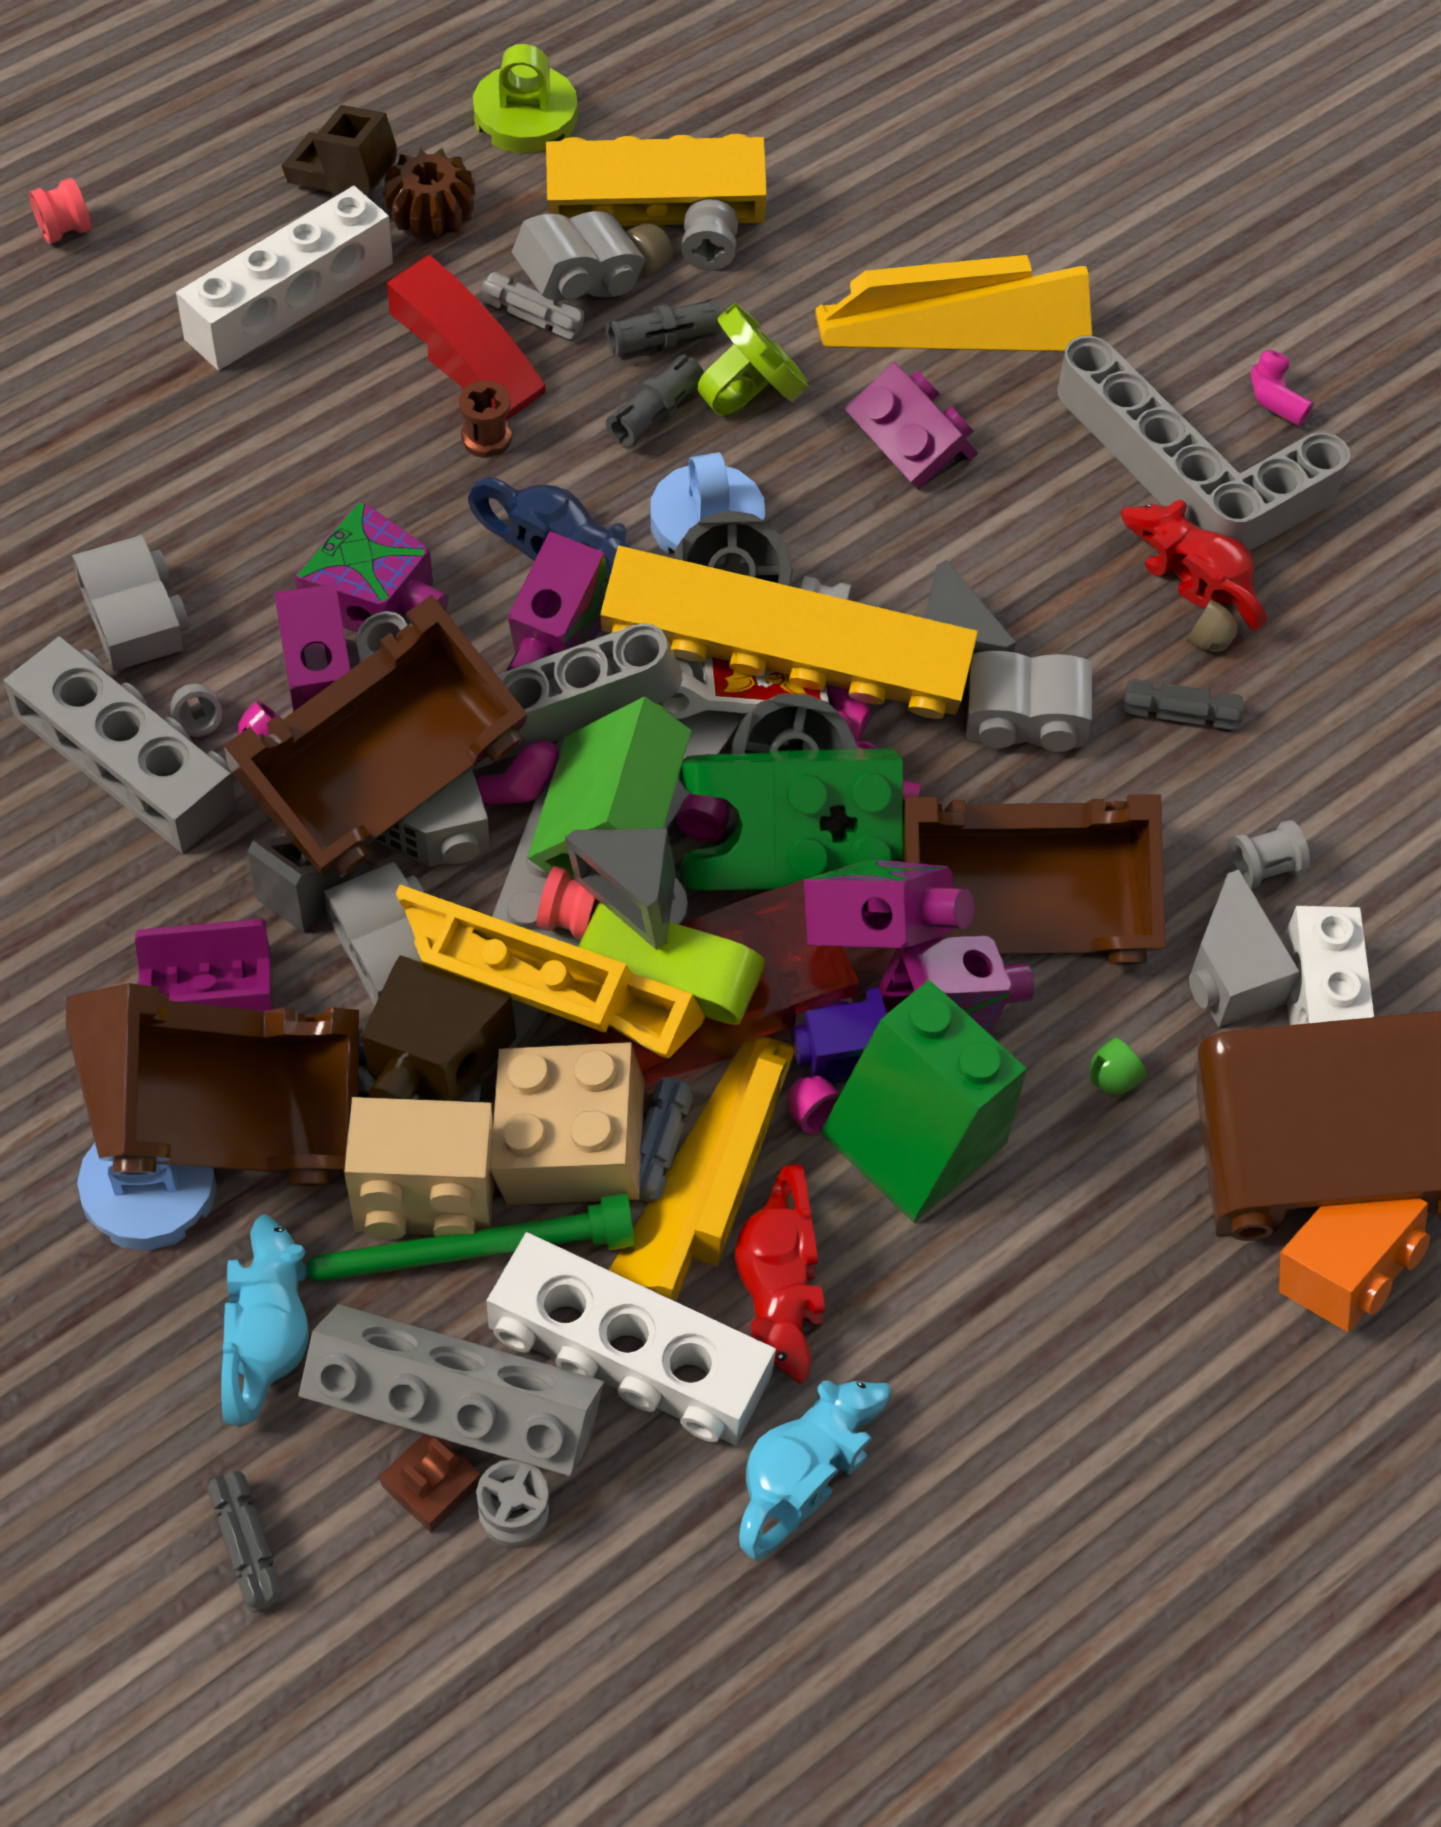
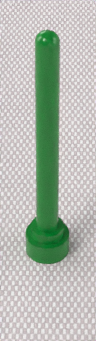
M628 1194L600 1197L601 1204L588 1206V1213L475 1230L474 1234L442 1235L313 1256L308 1261L306 1272L313 1281L326 1282L515 1252L526 1232L553 1245L593 1240L594 1246L607 1244L608 1251L636 1247Z

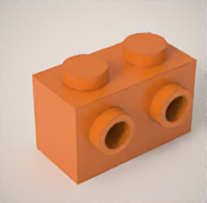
M1420 1198L1320 1206L1280 1252L1279 1293L1349 1333L1365 1313L1374 1315L1381 1309L1390 1294L1393 1280L1404 1267L1408 1270L1414 1269L1424 1257L1431 1238L1425 1232L1428 1203Z

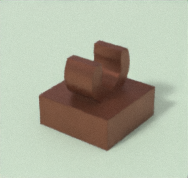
M423 1434L380 1475L381 1486L432 1533L477 1489L481 1473L446 1440Z

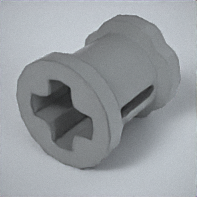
M1292 820L1281 822L1275 831L1248 838L1247 835L1239 834L1231 837L1228 842V858L1232 872L1240 870L1250 889L1260 886L1262 879L1286 872L1293 876L1304 874L1306 869L1310 867L1308 844L1301 828Z

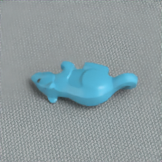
M267 1214L259 1216L250 1231L254 1256L250 1267L243 1268L238 1259L228 1260L227 1285L230 1303H225L221 1381L222 1415L224 1422L237 1427L245 1426L257 1418L263 1407L269 1385L298 1366L304 1358L309 1344V1323L298 1296V1281H303L307 1277L306 1265L300 1260L306 1252L301 1245L294 1243L286 1229L281 1227ZM239 1374L244 1376L243 1395L240 1389Z
M823 1381L818 1386L820 1399L800 1419L773 1428L758 1439L748 1457L746 1465V1484L750 1502L744 1512L739 1533L740 1548L748 1557L758 1562L775 1551L792 1532L797 1530L804 1520L812 1515L831 1496L833 1490L827 1484L838 1472V1469L850 1476L865 1462L868 1455L863 1449L872 1441V1437L866 1432H855L885 1409L891 1394V1388L887 1383L853 1381L835 1385L830 1381ZM773 1517L779 1519V1523L762 1535L763 1525L768 1519Z

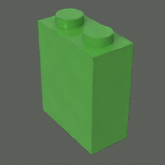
M644 696L567 735L527 859L550 873L554 866L567 869L570 876L575 878L565 836L574 830L664 828L692 730L670 715L664 707Z

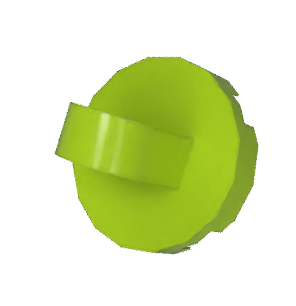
M516 44L509 47L503 54L501 68L492 71L482 79L473 94L475 127L479 132L482 129L491 136V143L502 150L515 153H539L545 151L546 142L554 140L564 134V139L572 135L578 122L576 90L565 76L550 68L549 60L545 53L532 45Z
M734 302L717 318L719 324L734 344L705 371L698 383V392L715 414L726 416L737 412L769 383L791 402L797 399L809 387L807 384L808 380L777 342L773 343L759 329L762 326L743 307Z

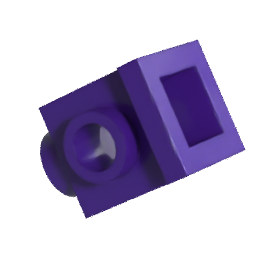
M880 987L867 989L865 1002L850 1004L847 1001H831L819 1006L817 1009L807 1010L804 1025L791 1027V1041L797 1065L807 1064L810 1077L821 1076L832 1084L848 1081L881 1018L887 1014Z

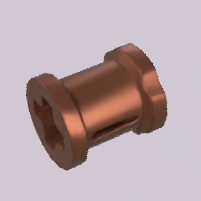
M477 381L469 384L461 391L459 396L460 413L466 419L461 429V439L464 442L465 449L472 455L482 458L503 454L512 442V432L505 419L511 408L510 394L505 387L492 381ZM492 398L495 400V409L492 407ZM476 429L479 430V440H477Z

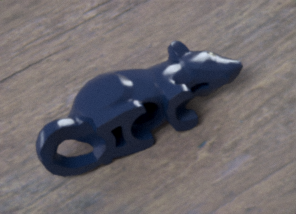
M487 477L477 481L468 496L470 509L476 519L486 529L504 538L506 543L514 544L533 561H535L547 535L551 531L604 552L608 579H610L618 545L630 548L626 541L627 530L625 525L616 523L607 530L591 518L577 497L568 490L557 486L533 485L525 489L516 490L502 480ZM489 498L496 499L504 507L511 521L510 526L505 524L492 511Z

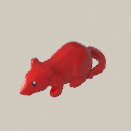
M1177 500L1169 506L1147 504L1139 507H1125L1121 510V517L1126 527L1135 532L1146 544L1152 545L1159 553V556H1151L1145 561V567L1151 574L1162 577L1174 571L1177 577L1182 580L1177 590L1188 601L1202 608H1206L1211 599L1220 605L1233 603L1251 630L1256 631L1264 626L1267 621V615L1262 605L1258 602L1252 587L1253 559L1249 550L1241 541L1225 534L1201 529L1186 519L1187 505L1183 500Z
M792 1164L782 1167L772 1186L765 1207L756 1212L743 1225L736 1240L734 1257L738 1274L753 1299L756 1318L751 1322L750 1329L752 1333L750 1337L775 1348L774 1366L797 1383L802 1384L807 1380L812 1364L808 1343L802 1331L803 1320L807 1318L813 1326L823 1325L822 1313H825V1303L822 1286L808 1285V1280L816 1278L814 1265L818 1264V1254L805 1172L802 1165ZM791 1191L795 1204L793 1210H790L788 1204Z

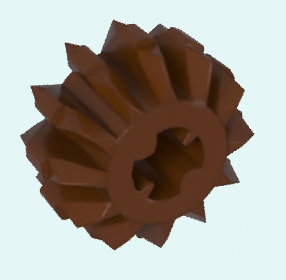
M420 147L417 156L411 157L400 154L398 164L387 167V174L384 179L385 191H383L384 207L387 209L388 215L393 218L397 230L411 229L416 239L424 233H433L439 240L443 230L459 233L462 221L471 219L474 210L475 181L472 178L471 171L466 170V167L463 165L461 157L447 158L443 148L434 154H426Z

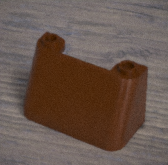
M432 594L406 613V617L411 623L404 627L395 638L389 633L380 640L379 650L283 720L278 715L267 723L269 736L257 735L249 727L224 745L228 769L321 875L335 871L341 878L349 874L370 856L371 853L366 848L368 845L487 756L495 763L507 756L523 741V737L518 731L525 724L528 714Z
M1133 794L1127 796V801L1105 802V804L1104 799H1091L1087 803L965 804V800H952L945 810H942V804L938 803L937 796L905 797L903 799V862L947 866L952 872L953 888L968 889L973 896L974 915L970 925L965 929L953 928L951 933L940 937L988 936L995 941L999 954L1108 953V962L1112 965L1147 963V952L1166 948L1161 794Z
M132 983L66 997V1028L99 1160L113 1162V1174L153 1175L156 1174V1165L288 1173L289 1185L328 1186L330 1185L331 1173L344 1172L352 1097H358L359 1010L329 1007L324 1008L323 1014L306 1017L304 1013H295V1009L285 1007L269 1011H258L170 1001L169 994L159 993L158 986Z
M1441 1011L1232 1030L1210 1036L1200 1043L1198 1047L1196 1093L1216 1236L1232 1235L1235 1239L1242 1241L1266 1238L1273 1233L1274 1227L1283 1222L1286 1209L1419 1197L1428 1203L1427 1212L1438 1215V1219L1441 1220Z

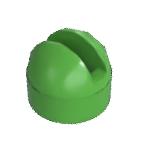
M1113 1037L1099 1048L1090 1061L1089 1073L1091 1081L1109 1095H1122L1131 1091L1147 1078V1072L1140 1059L1126 1043L1117 1037Z

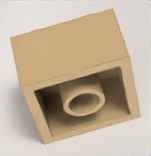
M631 1042L499 1049L490 1171L507 1205L601 1201L600 1197L622 1193L628 1194V1200H639L640 1146L643 1127L645 1080Z
M352 1097L344 1174L355 1232H366L369 1236L377 1239L394 1240L402 1238L405 1234L434 1236L474 1234L475 1230L491 1228L495 1181L490 1171L493 1136L491 1103Z

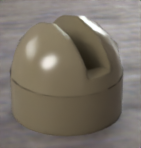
M1211 599L1186 640L1198 648L1209 652L1223 651L1236 637L1238 625L1235 617L1227 608Z

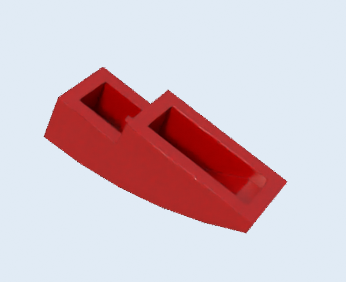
M427 255L387 282L390 315L427 344L428 360L463 389L477 381H492L505 387L510 394L511 402L510 411L505 417L506 421L546 393L545 383L504 328L482 303L431 255ZM492 398V407H493V409H495V400H494V398Z

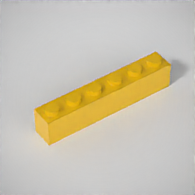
M619 545L600 614L602 631L609 633L642 623L655 625L663 631L674 655L684 660L704 662L706 656L730 661L729 667L747 675L764 676L766 670L790 675V683L802 688L824 690L825 684L848 689V695L860 702L880 705L884 703L885 699L909 704L908 710L916 715L933 719L944 718L945 713L957 714L978 632L968 628Z

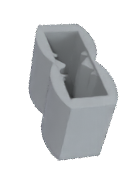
M587 212L570 219L559 214H542L523 221L511 252L541 295L555 301L576 299L587 293L602 298L624 295L634 289L646 261L616 218L605 212Z
M139 535L72 555L77 582L83 599L96 626L103 649L113 671L183 651L181 631L190 628L189 621L180 596L177 594L169 597L164 587L170 584V576L160 550L150 552L143 536Z
M985 651L972 654L967 679L966 739L982 743L991 748H1005L1010 745L1027 742L1053 752H1064L1072 748L1087 746L1092 722V661L1077 656L1059 654L1042 655L1033 658L1007 651Z
M395 862L324 891L326 912L331 925L346 954L354 964L358 976L374 1006L400 955L422 962L414 940H416L406 912L398 901L396 891L399 885L423 893L424 891L414 875L405 878Z

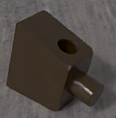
M400 955L389 974L363 1032L362 1042L368 1072L376 1080L369 1090V1097L412 1100L415 1095H418L428 1100L458 1101L498 1059L499 1049L508 1048L517 1037L511 994Z

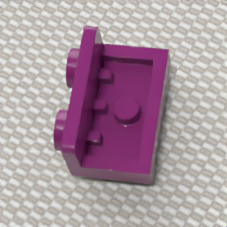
M894 361L844 409L919 490L960 451L970 461L979 453L966 440L974 430L956 410L950 406L942 413L932 403L940 394L918 370L909 377Z
M239 920L149 928L136 931L135 947L139 966L138 984L158 986L159 993L169 994L170 1001L258 1011L272 1010L273 970L265 920Z

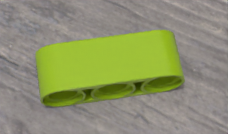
M602 903L596 906L578 947L627 964L634 974L693 994L705 1017L727 1024L738 1025L741 1023L766 966V960L760 954L743 944L669 922L667 943L656 950Z

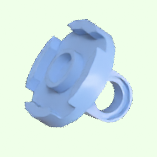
M720 452L693 456L689 458L688 466L672 471L658 483L650 499L651 533L659 547L669 554V548L675 551L688 530L707 515L731 510L754 514L765 521L764 497L753 480L739 470L725 466Z
M94 1143L82 1160L77 1185L85 1216L93 1227L96 1226L99 1231L110 1236L111 1242L122 1248L150 1251L178 1243L186 1237L185 1230L194 1225L201 1215H203V1218H206L213 1206L217 1182L213 1168L156 1165V1174L153 1175L113 1174V1162L99 1160L96 1144Z

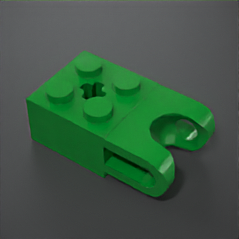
M894 748L690 755L683 759L679 781L687 791L694 795H708L727 799L737 809L738 813L735 832L723 844L692 849L685 854L680 864V881L693 890L804 888V879L867 860L903 862V759ZM841 805L849 819L846 824H842L841 828L829 830L825 823L820 822L821 817L831 816L830 807Z

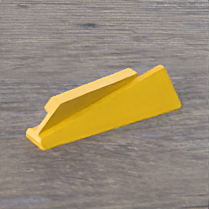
M1028 255L866 270L850 282V295L835 305H819L815 308V316L822 344L826 347L1065 352L1068 343L1073 339L1081 336H1092L1089 273L1086 266H1078L1031 276L1032 268Z
M399 885L396 891L398 901L404 908L416 939L414 943L424 964L511 994L513 1000L606 1033L609 1026L668 1059L702 1025L705 1019V1014L693 994L634 974L625 963L403 885Z
M756 1033L744 1039L675 1156L670 1170L665 1173L664 1177L667 1179L659 1199L648 1202L635 1224L633 1233L636 1247L621 1249L609 1271L677 1302L692 1259L719 1267L794 1060L792 1044Z

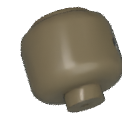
M643 223L625 231L646 259L640 272L641 274L646 276L655 275L673 260L674 253L671 240L659 226Z

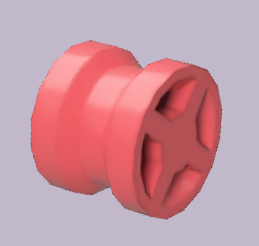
M72 177L60 181L58 187L50 191L42 188L29 191V199L34 216L48 244L60 241L64 233L72 230L79 234L92 230L84 198Z
M554 866L548 875L537 914V928L552 931L560 927L570 930L575 939L581 940L596 906L601 902L576 882L575 878L570 876L567 869Z

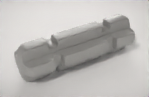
M492 272L487 280L483 282L481 288L482 300L486 304L500 310L507 306V313L545 330L552 326V333L567 340L575 339L584 326V312L582 309L567 302H562L560 306L558 305L559 301L543 297L537 289L524 283L517 282L516 286L512 285L514 279L506 275Z

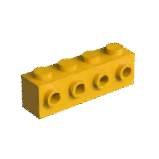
M730 134L723 138H694L689 135H676L669 139L641 140L634 136H623L615 140L587 141L583 138L570 137L561 141L546 142L548 214H559L570 219L587 212H605L613 215L621 226H638L643 223L684 225L685 213L689 206L697 201L712 199L730 205L738 215V224L765 223L767 194L764 137Z

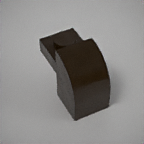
M340 105L319 132H309L281 165L287 183L331 191L333 197L355 186L369 198L385 178L387 167L394 166L397 159V146L387 114Z

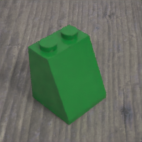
M929 979L881 1018L827 1118L821 1135L915 1223L1007 1144L1027 1068Z

